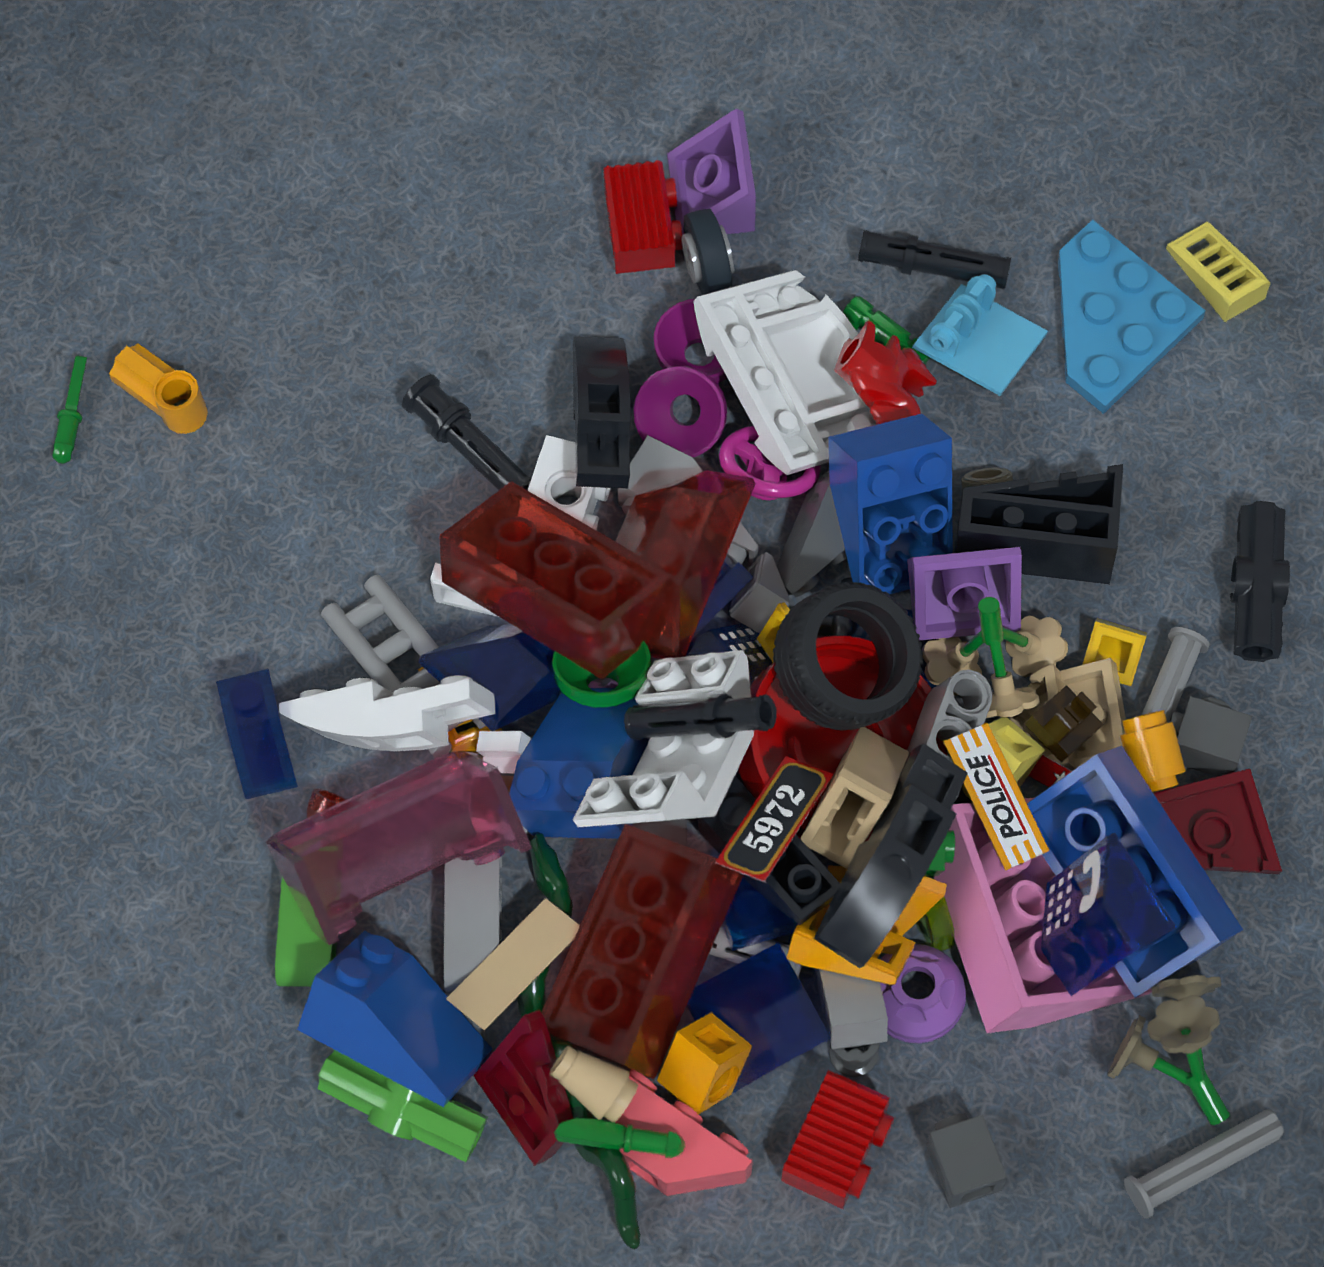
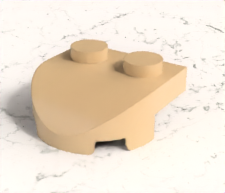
M1111 658L1061 671L1054 664L1046 666L1032 674L1029 678L1031 683L1028 687L1035 689L1036 695L1039 696V705L1031 709H1025L1019 715L1010 717L1012 722L1045 749L1043 755L1074 771L1096 754L1123 746L1120 735L1125 734L1122 720H1125L1126 717L1117 664ZM1067 685L1076 696L1083 691L1097 706L1093 714L1104 725L1061 763L1025 725V722Z

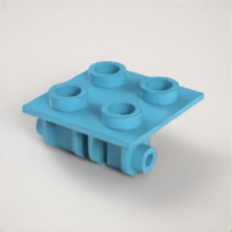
M982 274L972 277L967 286L963 284L959 286L913 344V348L1001 396L1045 338L1048 331L994 302L996 282L991 276Z

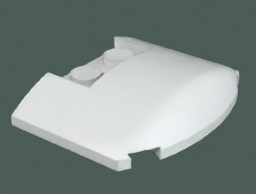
M796 270L698 296L693 302L707 357L713 355L717 357L759 435L754 444L770 462L786 475L828 463L829 436L876 425L875 420L870 414V408L857 395L854 388L834 372L844 343L849 338L853 339L858 335L857 331L827 295L820 302L812 294L798 286L805 276Z

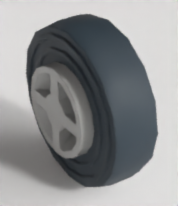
M701 209L685 214L682 247L688 272L693 283H697L702 295L731 288L734 263L725 229L722 225H719L711 209Z

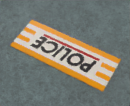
M985 723L943 741L953 763L968 772L964 780V786L1005 871L1048 852V846L989 724Z

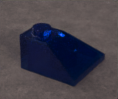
M545 622L486 626L423 654L418 663L440 683L446 677L468 676L479 685L493 692L495 714L478 718L493 732L552 703L558 698L561 690L556 683L552 662L556 647L564 639V636Z
M779 943L768 947L681 994L695 1021L709 1013H713L753 1045L733 1093L830 1042L831 1039Z

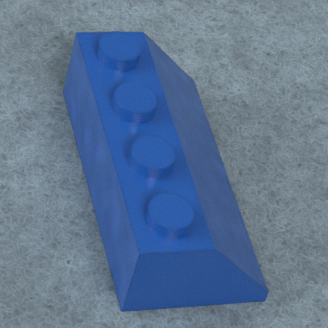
M1123 746L1096 754L1027 803L1049 849L1042 856L1058 880L1064 877L1062 887L1066 893L1067 887L1072 884L1068 896L1078 911H1080L1082 898L1090 895L1093 869L1090 867L1088 872L1084 873L1083 863L1095 850L1098 851L1100 856V878L1097 894L1093 905L1087 911L1080 914L1134 998L1194 963L1243 931V928ZM1126 865L1131 879L1130 885H1126ZM1073 870L1072 877L1068 880V873ZM1134 893L1136 903L1131 907H1127L1126 896Z

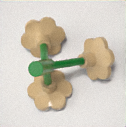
M985 597L979 601L978 610L981 631L971 640L961 642L959 637L930 640L922 647V657L927 663L925 676L932 684L939 685L961 670L970 669L982 675V671L977 664L979 659L977 649L983 643L990 646L995 674L991 676L993 687L992 702L986 718L995 716L1013 717L1019 715L1025 709L1036 707L1040 703L1039 696L1036 695L1034 688L1023 687L1015 689L1012 673L1006 671L1001 648L1003 639L1007 641V653L1013 657L1012 668L1016 674L1022 677L1031 676L1038 670L1052 664L1056 666V662L1064 659L1068 652L1067 641L1060 636L1062 627L1058 620L1051 617H1045L1040 620L1034 616H1026L1021 620V631H1011L1002 627L1000 603L994 597Z

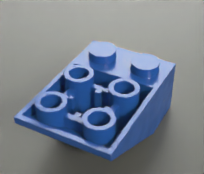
M923 414L828 437L830 488L852 581L872 585L882 589V592L889 594L910 589L907 559L953 554L952 438Z

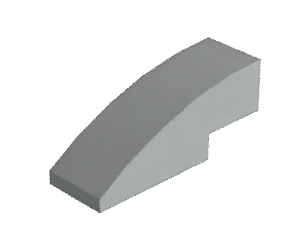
M814 968L822 1012L825 1013L831 1048L838 1049L887 1042L888 1017L880 982Z

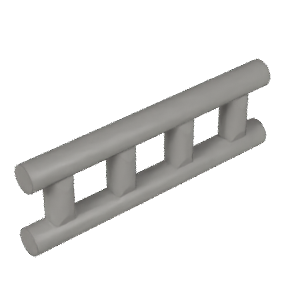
M374 575L365 582L364 588L371 598L345 614L337 603L328 604L321 612V617L369 677L391 692L404 687L429 688L438 685L446 677L463 676L381 575ZM385 613L399 632L373 648L359 629ZM413 647L428 666L401 683L387 664ZM488 715L472 720L479 729H482L491 722H494L496 715ZM463 722L448 725V732ZM449 742L447 746L430 748L428 750L434 758H442L450 751L451 744Z

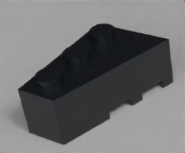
M1124 464L1108 466L1106 473L1077 477L1076 471L1060 473L1059 480L1029 484L1028 478L963 488L955 553L1020 547L1022 553L1021 574L1110 584L1118 549Z

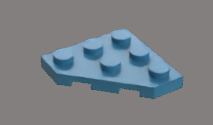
M1094 220L1090 221L1059 250L1058 269L1065 351V380L1070 387L1104 414L1203 320L1206 310Z

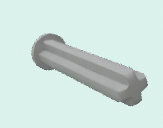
M1174 627L1169 631L1168 638L1172 644L1142 715L1164 710L1166 720L1170 722L1199 653H1206L1209 649L1210 643L1204 636L1182 627Z
M1266 1109L1138 1179L1132 1175L1124 1179L1126 1192L1139 1214L1143 1218L1148 1219L1154 1215V1207L1279 1140L1284 1133V1128L1276 1114L1272 1110Z

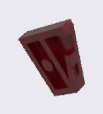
M540 1010L524 1015L474 1075V1078L534 1166L547 1161L560 1149L565 1142H559L555 1138V1130L561 1123L574 1119L565 1087L558 1082V1079L550 1075V1071L557 1059L545 1018Z

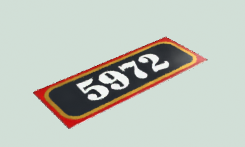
M785 756L715 863L765 882L834 774Z

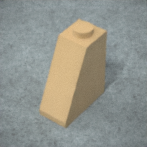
M861 727L838 764L834 776L830 780L800 838L804 844L847 869L859 844L864 843L889 803L909 752L871 730Z

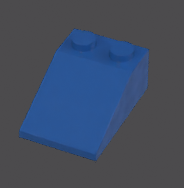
M590 688V689H592V690H594V691H596V692H608V691L613 690L614 688ZM561 692L517 760L505 809L534 837L536 833H542L544 837L630 839L633 823L577 827L573 818L593 779L633 775L650 738L633 740L625 730L624 718L627 709L633 707V705H639L635 700L636 696L616 707L591 708L569 699Z
M365 930L315 976L297 1028L298 1031L442 1107L451 1100L485 1063L492 1051L490 1045L460 1010L446 999L448 996L413 955L396 947L389 939L373 935Z

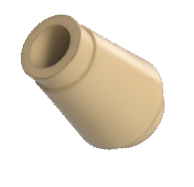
M570 1046L563 1050L550 1071V1075L558 1079V1082L598 1120L604 1116L613 1123L626 1110L638 1088V1084L628 1078L629 1071L581 1051H576Z

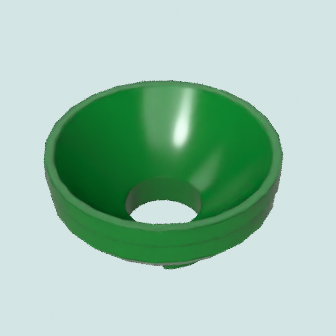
M593 625L576 630L566 636L556 647L552 665L557 686L569 699L591 708H607L623 704L638 694L642 684L647 679V673L651 667V655L644 640L636 633L614 625ZM598 678H610L618 683L616 688L608 692H596L588 687L593 680Z

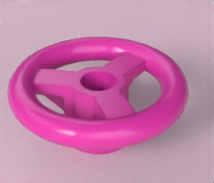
M754 426L745 427L733 432L723 441L720 447L719 460L725 474L732 482L757 499L775 500L800 495L811 489L820 476L821 465L805 469L804 474L798 479L786 482L787 475L770 462L757 446L749 443L756 441L759 437ZM735 454L739 455L747 466L746 472L737 464Z

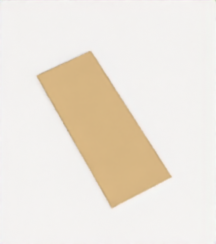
M545 898L446 999L480 1028L485 1030L584 928Z

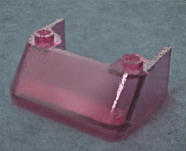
M464 751L451 752L428 761L277 832L266 841L273 860L311 931L328 945L339 941L338 934L351 929L357 924L355 916L363 910L361 903L455 858L464 861L473 859L475 865L487 864L504 855L505 850L503 847L507 845L521 853L532 849L498 767Z

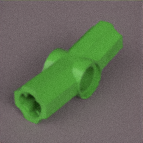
M336 1050L326 1058L318 1075L319 1085L317 1089L369 1115L367 1120L377 1128L402 1139H418L464 1162H467L473 1153L488 1119L487 1116L456 1100L451 1099L442 1107Z

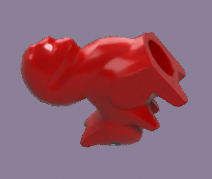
M867 321L856 337L853 339L849 338L844 343L834 372L853 387L857 395L870 408V414L875 420L876 425L921 414L920 407L911 394L922 397L924 395L922 387L934 386L937 383L936 378L929 372L920 356L913 349L900 348L897 336L892 335L885 346L875 342V325L871 321Z

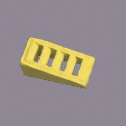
M1208 221L1167 244V251L1224 322L1266 298L1270 286L1268 279ZM1205 238L1210 244L1209 246L1193 255L1187 250V248ZM1215 253L1220 257L1207 266L1201 263V261ZM1225 267L1231 270L1220 278L1214 275V273ZM1237 279L1241 283V285L1232 290L1226 287Z

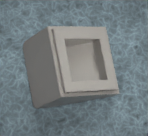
M769 553L761 554L735 584L730 607L731 617L758 633L762 631L778 603L785 602L787 606L789 604L788 593L775 561Z

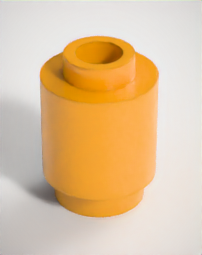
M1164 710L1122 720L1125 734H1121L1120 738L1123 748L1152 792L1178 785L1176 775L1186 772L1173 721L1167 722Z

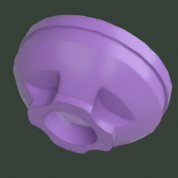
M915 944L895 985L880 982L888 1017L887 1034L893 1038L910 1043L931 1042L947 1034L961 1018L966 1000L963 976L952 959L936 948ZM885 954L880 960L888 963L892 955ZM922 971L928 974L934 982L932 994L924 999H914L906 995L902 989L901 981L907 973Z

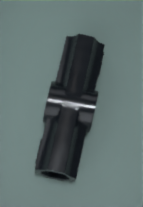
M1256 501L1249 505H1242L1238 513L1237 556L1234 557L1231 571V582H1236L1234 593H1230V601L1235 603L1234 655L1240 656L1247 661L1265 662L1270 659H1279L1282 651L1283 607L1286 605L1289 591L1290 564L1288 560H1284L1285 509L1279 508L1274 502Z

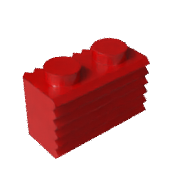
M656 160L653 163L646 161L643 164L637 162L634 165L627 163L624 166L617 164L614 167L608 165L603 168L604 190L616 274L675 267V250H683V234L681 221H671L669 208L677 207L674 177L665 178L663 162L660 160Z
M828 1070L784 1164L781 1181L841 1209L844 1208L849 1195L859 1199L872 1171L871 1166L864 1164L872 1144L879 1148L883 1147L895 1117L886 1114L890 1097Z

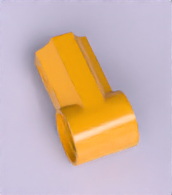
M140 344L132 347L126 346L115 357L114 365L109 372L112 382L162 417L164 424L170 430L176 433L187 434L195 432L202 427L207 419L208 411L197 380L192 374L183 370H174ZM188 399L184 404L173 406L177 401Z

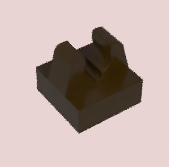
M1067 685L1025 722V725L1061 763L1091 738L1104 724L1093 714L1097 706L1083 691L1076 696Z

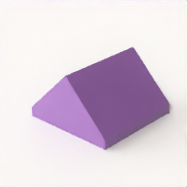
M736 108L667 153L670 178L674 177L676 185L677 207H674L676 220L681 221L683 235L684 215L701 209H711L719 225H722L725 229L726 234L755 231L756 194L744 113Z
M1020 547L907 559L913 624L917 627L915 630L920 635L919 640L976 635L981 631L978 603L985 597H994L999 601L1002 627L1011 631H1021L1022 553Z

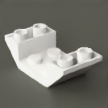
M743 650L655 660L635 700L639 705L647 706L707 701L712 695L728 694L733 699L751 697L748 657ZM754 730L738 731L731 737L718 739L710 734L650 738L633 775L593 779L573 818L574 823L577 827L715 816L754 736Z

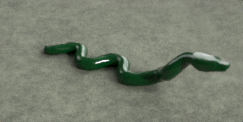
M536 833L535 837L529 842L537 886L552 904L571 918L573 903L570 889L559 864L557 853L547 844L542 833ZM549 964L517 997L521 1018L529 1013L541 1011L546 1021L556 1059H558L567 1046L572 1047L576 1051L578 1050L568 1041L559 1040L553 1030L547 1009L545 980L550 968ZM565 1088L573 1118L594 1119L593 1114ZM574 1144L578 1153L587 1162L599 1166L604 1171L613 1196L614 1214L620 1236L626 1246L631 1249H637L641 1240L637 1220L636 1186L624 1155L615 1149Z

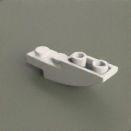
M450 676L442 679L441 685L424 689L404 687L394 692L379 685L374 679L357 678L348 681L346 687L331 691L321 689L307 690L300 693V698L279 703L280 714L326 738L350 746L384 751L424 750L449 745L448 725L495 714L494 693L479 685L468 676Z

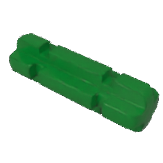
M856 296L847 304L843 313L855 330L858 331L860 328H863L867 321H871L875 325V342L885 346L890 337L895 335L899 338L901 349H913L926 365L930 357L913 348V344L918 338L911 340L909 338L911 333L880 310L873 312L874 306L863 297Z

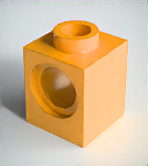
M709 1013L677 1031L657 1082L676 1096L680 1102L692 1108L697 1114H700L732 1094L753 1045L713 1013Z

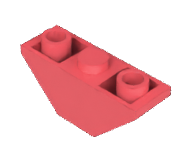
M630 1069L628 1078L636 1082L638 1088L626 1110L614 1123L622 1124L625 1127L628 1124H632L633 1128L666 1133L669 1131L676 1132L685 1141L683 1153L674 1158H665L664 1155L637 1151L625 1153L623 1151L624 1148L619 1149L624 1155L630 1171L666 1196L741 1184L748 1180L752 1174V1160L746 1157L749 1150L740 1141L724 1132L717 1137L700 1125L703 1119L696 1111L680 1101H675L673 1105L669 1104L655 1094L657 1087L647 1077Z

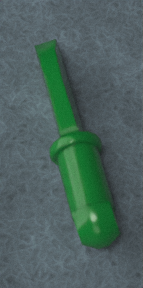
M76 355L66 406L65 409L60 410L57 414L59 421L52 458L60 464L71 461L78 426L83 419L82 415L77 412L87 364V357Z
M571 1119L561 1123L554 1134L559 1142L615 1150L624 1148L623 1151L625 1153L637 1151L664 1155L665 1158L677 1157L685 1149L684 1139L676 1132L669 1131L666 1133L633 1128L632 1124H628L625 1127L622 1124L598 1119Z

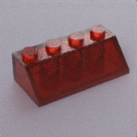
M512 481L439 535L441 575L444 584L600 679H604L638 651L673 584V575Z
M625 824L542 1010L549 1034L654 1080L743 875L715 863L716 857Z

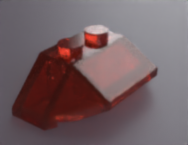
M706 470L635 495L597 585L619 626L641 637L648 646L651 657L658 659L685 657L756 483L753 478Z

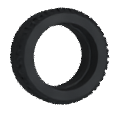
M845 582L828 586L798 602L780 624L773 649L776 679H779V687L783 690V695L788 697L787 701L793 705V708L796 711L799 710L800 715L806 717L807 720L814 721L816 725L845 731L866 727L884 720L899 711L915 691L922 672L920 666L923 664V651L920 650L922 646L919 640L920 635L919 633L917 634L915 630L917 627L913 624L912 617L907 615L908 611L902 607L903 605L897 603L896 599L890 596L889 593L882 592L880 588L856 582ZM828 614L843 616L857 623L866 631L876 648L879 661L878 678L873 691L866 700L856 699L843 694L827 680L821 670L816 653V639L819 628Z

